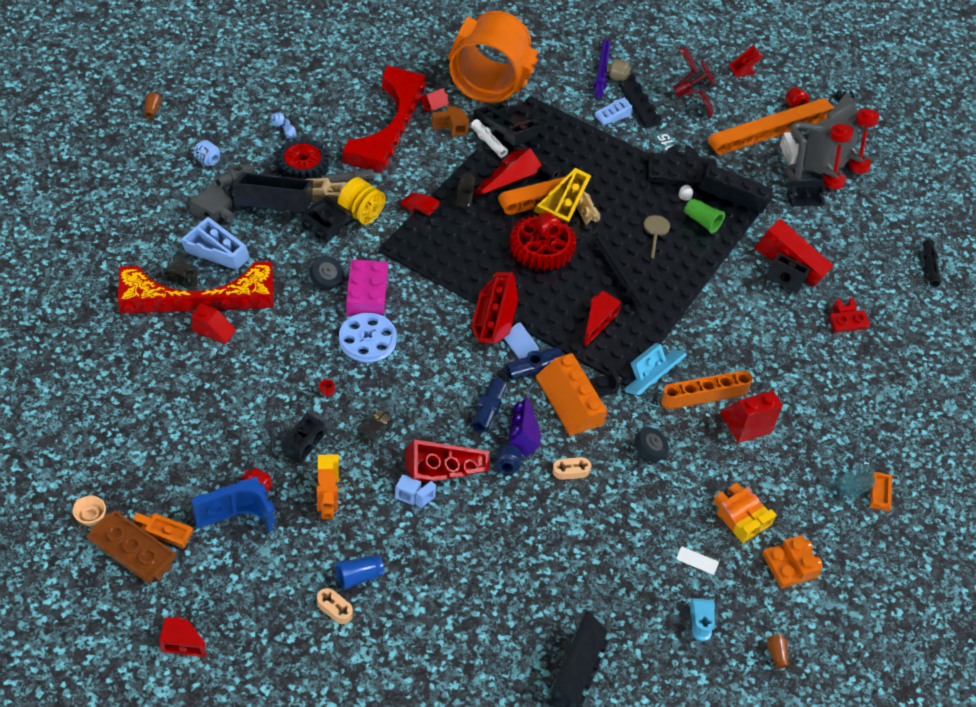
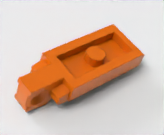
M136 513L133 518L134 524L154 538L182 549L185 548L193 534L192 527L156 513L153 515L149 514L148 517Z

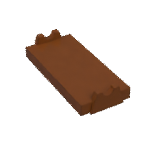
M116 510L111 514L108 513L87 535L91 543L148 584L154 579L160 581L163 574L171 570L172 561L176 558L174 551Z

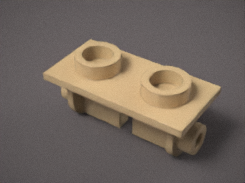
M583 192L576 208L587 225L590 220L594 222L599 221L600 213L596 207H593L594 204L590 195Z

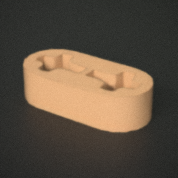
M582 457L559 459L555 461L552 473L557 479L561 480L585 478L590 473L591 463L588 459Z
M325 588L319 591L317 594V604L323 612L339 624H346L351 621L353 608L350 603L332 589ZM323 597L326 599L331 597V603L328 600L323 602ZM339 610L342 611V612H344V611L346 610V611H347V615H345V614L339 615Z

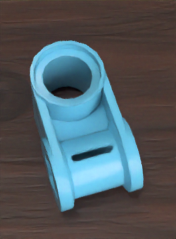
M691 599L692 634L698 641H707L712 635V629L715 625L714 600Z

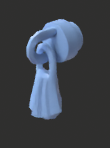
M273 113L271 123L279 127L282 125L286 139L296 137V130L290 125V121L284 118L282 113Z

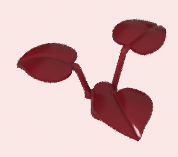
M682 48L678 52L685 57L692 71L684 79L680 80V83L673 86L674 91L678 97L685 94L687 96L690 94H700L706 105L709 120L713 115V107L709 98L702 90L691 91V89H693L692 84L705 77H708L712 85L715 84L714 77L707 63L701 60L705 74L691 82L689 80L686 81L693 73L696 74L697 70L690 51L687 48Z

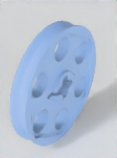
M356 314L348 318L342 324L339 331V343L343 352L350 358L360 362L382 360L389 356L396 346L397 333L394 325L387 318L379 314ZM369 321H376L377 324L374 325V326H371V325L368 324V322H369ZM355 324L358 325L359 328L351 329L349 326ZM383 331H389L391 335L384 336L381 333ZM346 339H353L354 342L351 343V344H348V343L345 342V340H346ZM384 345L387 348L385 350H378L377 346ZM360 349H366L368 353L360 354L358 351Z

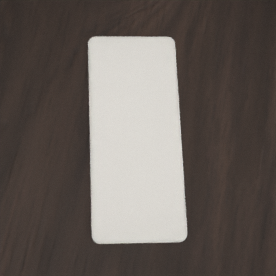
M681 547L676 558L681 562L713 575L719 564L714 559Z

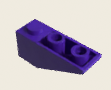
M526 397L521 402L518 401L512 408L513 414L508 444L518 447L522 455L528 457L540 447L541 432L530 401Z

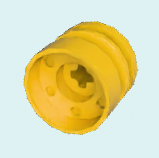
M356 177L343 187L338 198V204L351 212L354 219L366 225L374 221L381 213L386 196L364 179Z

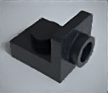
M609 368L608 375L591 378L590 383L598 396L603 397L618 393L621 377L614 368Z

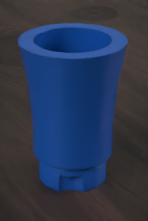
M379 555L373 557L367 556L353 560L336 561L335 573L341 590L344 591L355 585L383 576L384 565Z

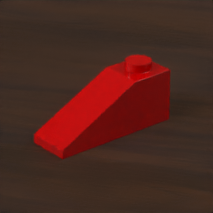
M602 291L598 296L595 295L590 302L591 309L583 343L585 346L619 313L621 301L605 291Z

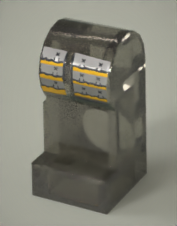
M378 410L366 423L362 422L358 426L357 439L372 448L391 429L394 418L384 411Z

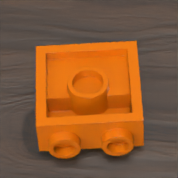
M803 535L786 539L782 545L765 549L762 553L781 589L818 578L823 567L821 559L818 556L815 557L812 552L813 546L809 539L805 540Z

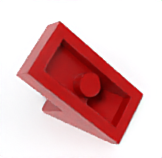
M752 45L734 60L729 67L736 77L755 74L756 72L752 66L760 61L763 56Z

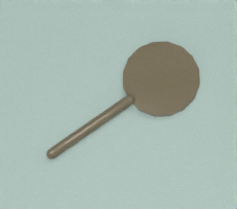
M657 215L649 216L644 222L646 231L654 235L651 251L652 259L655 255L657 236L665 235L670 229L668 220Z

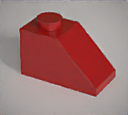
M200 303L191 315L192 331L221 343L227 344L236 332L232 324L217 309Z
M165 617L159 640L161 652L206 657V644L188 620L181 617Z

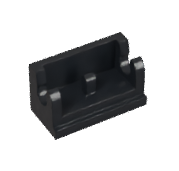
M790 181L786 194L791 207L824 205L823 195H827L823 184L824 181Z

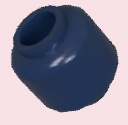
M511 444L498 448L495 457L497 470L504 474L516 473L520 469L522 462L520 449Z

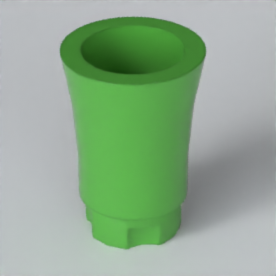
M696 199L689 200L684 209V212L690 218L697 221L710 233L716 232L725 218V212Z

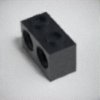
M306 414L283 440L284 456L301 464L324 437V422Z

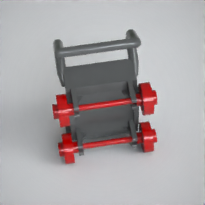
M846 92L835 108L827 113V119L818 124L805 122L792 124L790 132L799 142L797 163L788 165L785 168L786 176L790 181H801L802 172L825 173L823 176L824 186L829 189H841L845 185L846 177L838 168L843 167L848 161L850 171L858 174L867 173L871 167L870 159L864 154L867 130L869 127L872 128L878 124L879 113L873 109H861L858 111L855 108V99ZM859 128L863 129L860 151L856 149ZM798 129L809 130L805 165H803L806 149V139L798 131Z

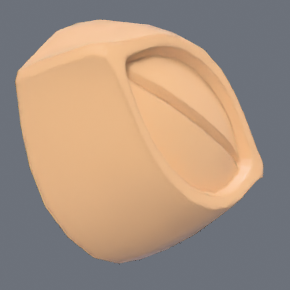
M86 496L77 499L73 507L74 517L80 523L89 527H94L106 514L105 503L96 496Z

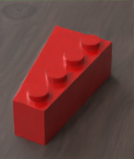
M781 219L768 229L754 247L755 250L771 260H774L777 254L781 253L811 268L805 281L813 286H816L834 266Z

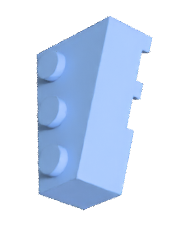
M209 217L181 239L186 253L234 270L240 268L250 259L246 245Z

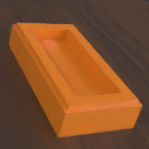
M872 471L869 508L889 512L892 500V475Z

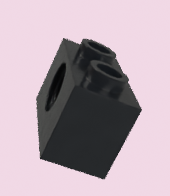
M778 253L765 277L774 283L781 284L789 291L798 293L811 268Z

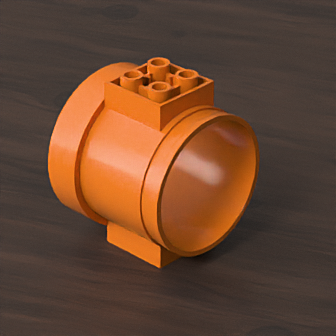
M489 11L479 15L476 19L469 16L466 17L447 58L450 59L449 69L451 78L462 93L479 102L497 103L506 100L514 92L519 93L521 88H525L538 61V58H536L538 51L531 48L529 31L518 18L503 11ZM480 44L493 47L502 52L511 63L494 62L481 54L475 45Z

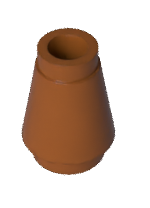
M150 92L145 96V117L154 118L162 103L159 94Z
M783 634L768 637L766 646L776 665V669L788 667V640L785 639Z

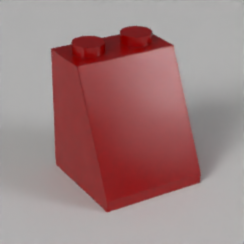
M772 390L738 400L720 411V415L737 443H741L772 433L783 405Z

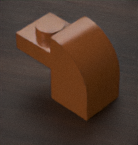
M446 106V111L433 112L431 114L432 130L449 128L452 137L468 135L469 120L462 109Z

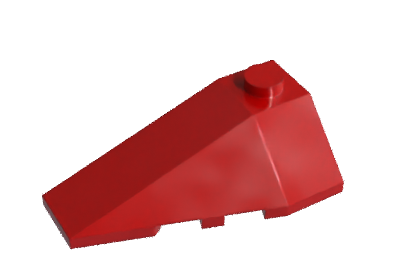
M531 148L514 150L500 163L501 167L491 172L493 176L485 179L476 188L474 193L484 194L522 178L531 177L538 172L537 169L542 164Z
M414 439L405 448V468L412 479L429 482L487 472L490 470L489 451Z

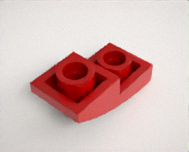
M410 193L400 202V205L412 212L419 210L429 216L439 207L440 201L425 194Z

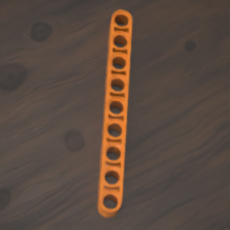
M822 98L714 133L709 137L707 143L717 155H722L782 135L783 133L790 132L791 125L796 122L819 123L828 118L827 113L832 111L834 107L827 99Z

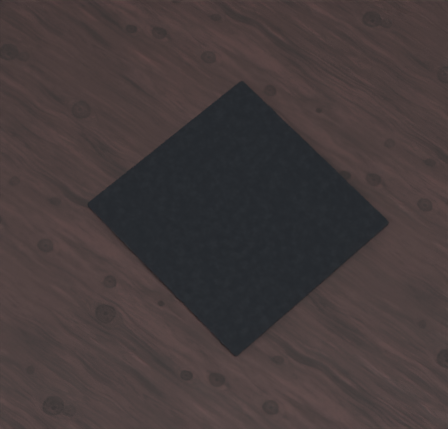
M529 96L522 103V108L508 118L516 123H521L545 116V122L543 123L548 122V127L536 137L523 144L527 148H531L542 159L548 160L550 165L560 171L556 179L566 177L574 168L591 175L584 192L590 195L594 204L593 207H596L600 213V220L597 222L590 220L586 225L579 211L575 208L568 222V227L572 228L576 238L575 252L569 263H565L564 267L559 266L558 270L553 267L552 271L549 268H546L545 271L542 268H538L536 271V267L529 269L528 264L523 266V261L518 262L517 257H513L510 249V234L513 226H516L517 222H521L522 218L526 219L527 216L533 218L534 214L538 217L540 214L531 209L508 215L500 205L498 197L505 191L552 180L544 172L538 171L531 177L522 178L484 194L474 193L476 188L485 179L493 176L491 172L501 167L500 163L518 147H514L504 141V134L498 130H495L492 135L508 150L507 155L500 158L484 141L430 196L440 201L439 207L429 216L419 210L415 211L379 247V252L477 305L481 290L493 279V275L496 272H512L518 294V303L512 325L514 326L520 322L530 335L554 348H560L565 354L573 353L576 360L603 375H608L609 368H614L621 377V384L627 387L636 378L631 362L655 343L662 344L760 213L698 189L696 186H690L693 189L691 199H696L725 212V218L720 228L716 232L710 233L705 227L684 212L689 200H682L678 195L680 188L684 185L648 181L649 153ZM657 215L668 220L670 229L665 235L657 236L655 255L652 259L651 251L654 235L646 231L644 222L649 216ZM597 235L604 236L636 287L640 288V293L647 302L643 308H637L632 299L627 297L626 290L594 242V238ZM602 291H605L621 301L619 313L585 346L583 343L591 309L590 302L595 295L598 296Z

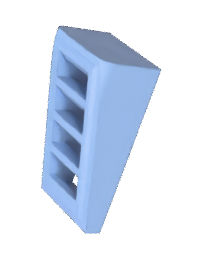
M621 98L595 112L594 115L602 125L630 117L632 106L625 98Z

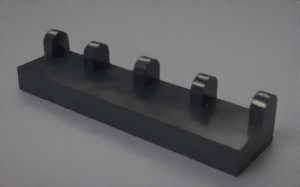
M630 74L627 80L619 81L620 89L631 104L644 128L659 126L661 115L655 112V106L650 104L648 95L644 94L641 90L642 85L636 82L635 74Z

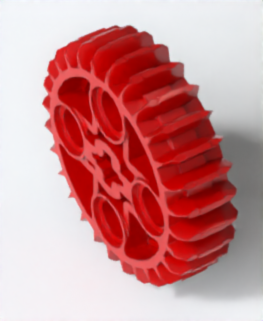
M535 214L533 218L527 216L526 219L522 218L521 222H517L516 226H513L509 242L513 257H517L518 262L523 261V266L528 264L529 269L536 267V271L538 268H542L543 271L549 268L552 271L553 267L558 270L559 266L564 267L565 263H569L575 252L576 238L572 228L568 227V223L562 224L561 231L556 237L547 239L536 230L535 222L538 217Z

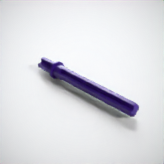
M606 39L602 41L597 79L594 82L595 98H602L607 86L605 78L611 41Z

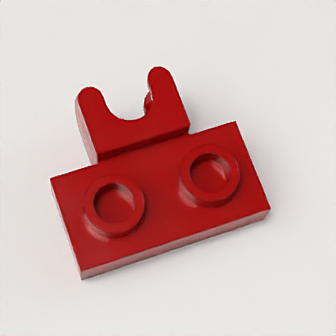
M850 298L846 305H843L840 299L834 302L832 307L834 313L828 317L833 333L866 330L870 327L865 310L856 311L857 307L853 298Z

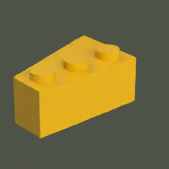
M574 168L536 206L534 212L540 215L544 212H551L559 220L562 219V224L568 223L591 175Z

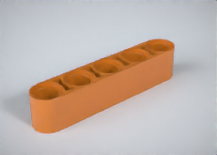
M565 177L505 191L499 195L498 201L504 212L508 215L535 209Z
M737 371L671 383L664 388L661 404L667 409H675L744 396L750 389L753 377L747 371Z

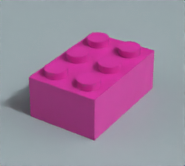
M351 259L346 316H354L360 313H375L384 316L388 262Z

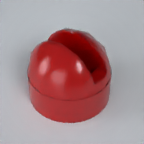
M326 379L319 383L321 394L326 397L334 394L335 385L332 380Z

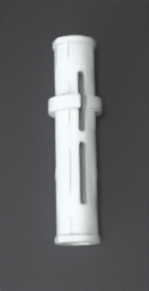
M478 119L471 123V128L478 134V137L484 140L500 158L507 155L508 150L491 134V130L488 127H485Z

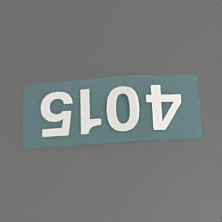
M669 130L652 133L665 154L671 146L678 144Z

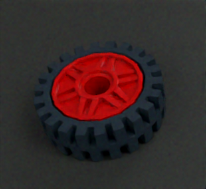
M304 138L300 139V141L294 139L293 143L288 141L286 145L283 144L278 150L277 169L281 177L315 179L321 178V175H326L328 172V152L317 141L311 143V139H307V141H304Z

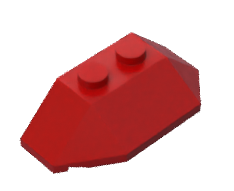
M496 272L493 275V279L485 285L479 294L471 328L479 343H497L510 334L518 303L515 278L512 272Z

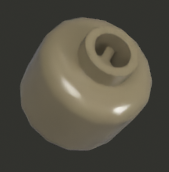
M615 59L612 64H608L607 73H610L609 75L612 80L629 79L632 66L629 65L628 61Z

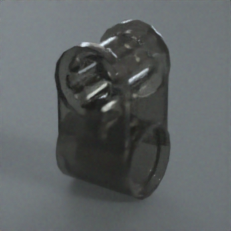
M176 258L164 269V275L168 280L186 289L194 290L200 286V279L197 276L199 274L198 267L181 258Z

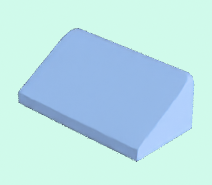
M520 322L514 325L510 330V334L504 337V340L518 359L527 357V354L531 351H539L537 344Z

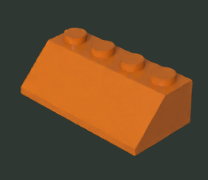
M573 353L555 358L536 375L537 382L569 436L604 425L607 409Z

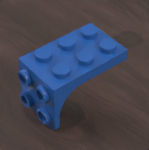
M257 477L241 480L236 484L221 487L216 491L200 494L196 498L191 499L194 523L197 529L238 514L249 513L261 518L268 532H272L273 524L275 523L272 512H275L272 501L266 498L267 491L264 484H260Z

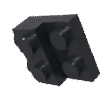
M325 196L301 213L303 229L306 231L311 230L318 240L321 241L323 239L326 242L338 235L340 228L352 220V213L328 196Z

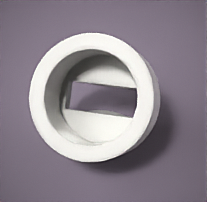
M684 185L680 188L678 195L682 200H690L693 195V189L689 185Z

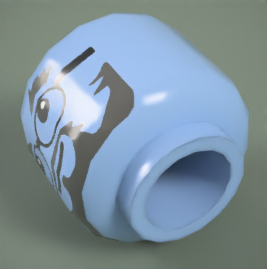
M204 140L196 144L194 157L205 166L215 165L220 159V150L210 141Z

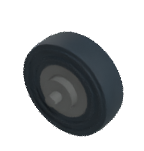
M319 257L310 267L311 280L319 288L333 289L343 279V268L333 257Z
M645 427L635 436V447L646 460L658 462L668 454V441L659 430L653 427Z

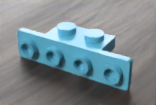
M655 343L631 362L636 380L624 388L625 392L634 395L642 394L650 385L656 383L661 376L668 373L672 367L679 364L687 356L686 352L671 350L668 354L664 355L661 344Z

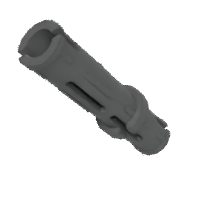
M355 169L353 172L321 175L320 177L328 178L330 183H348L356 177L364 180H374L373 169L361 171Z

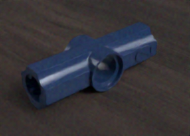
M557 347L543 352L531 351L525 358L506 363V375L511 380L528 374L536 376L555 358L563 356L562 351Z
M498 377L491 379L485 394L482 393L477 411L471 422V427L475 431L480 433L487 432L493 417L498 414L501 399L507 388V383L503 379Z

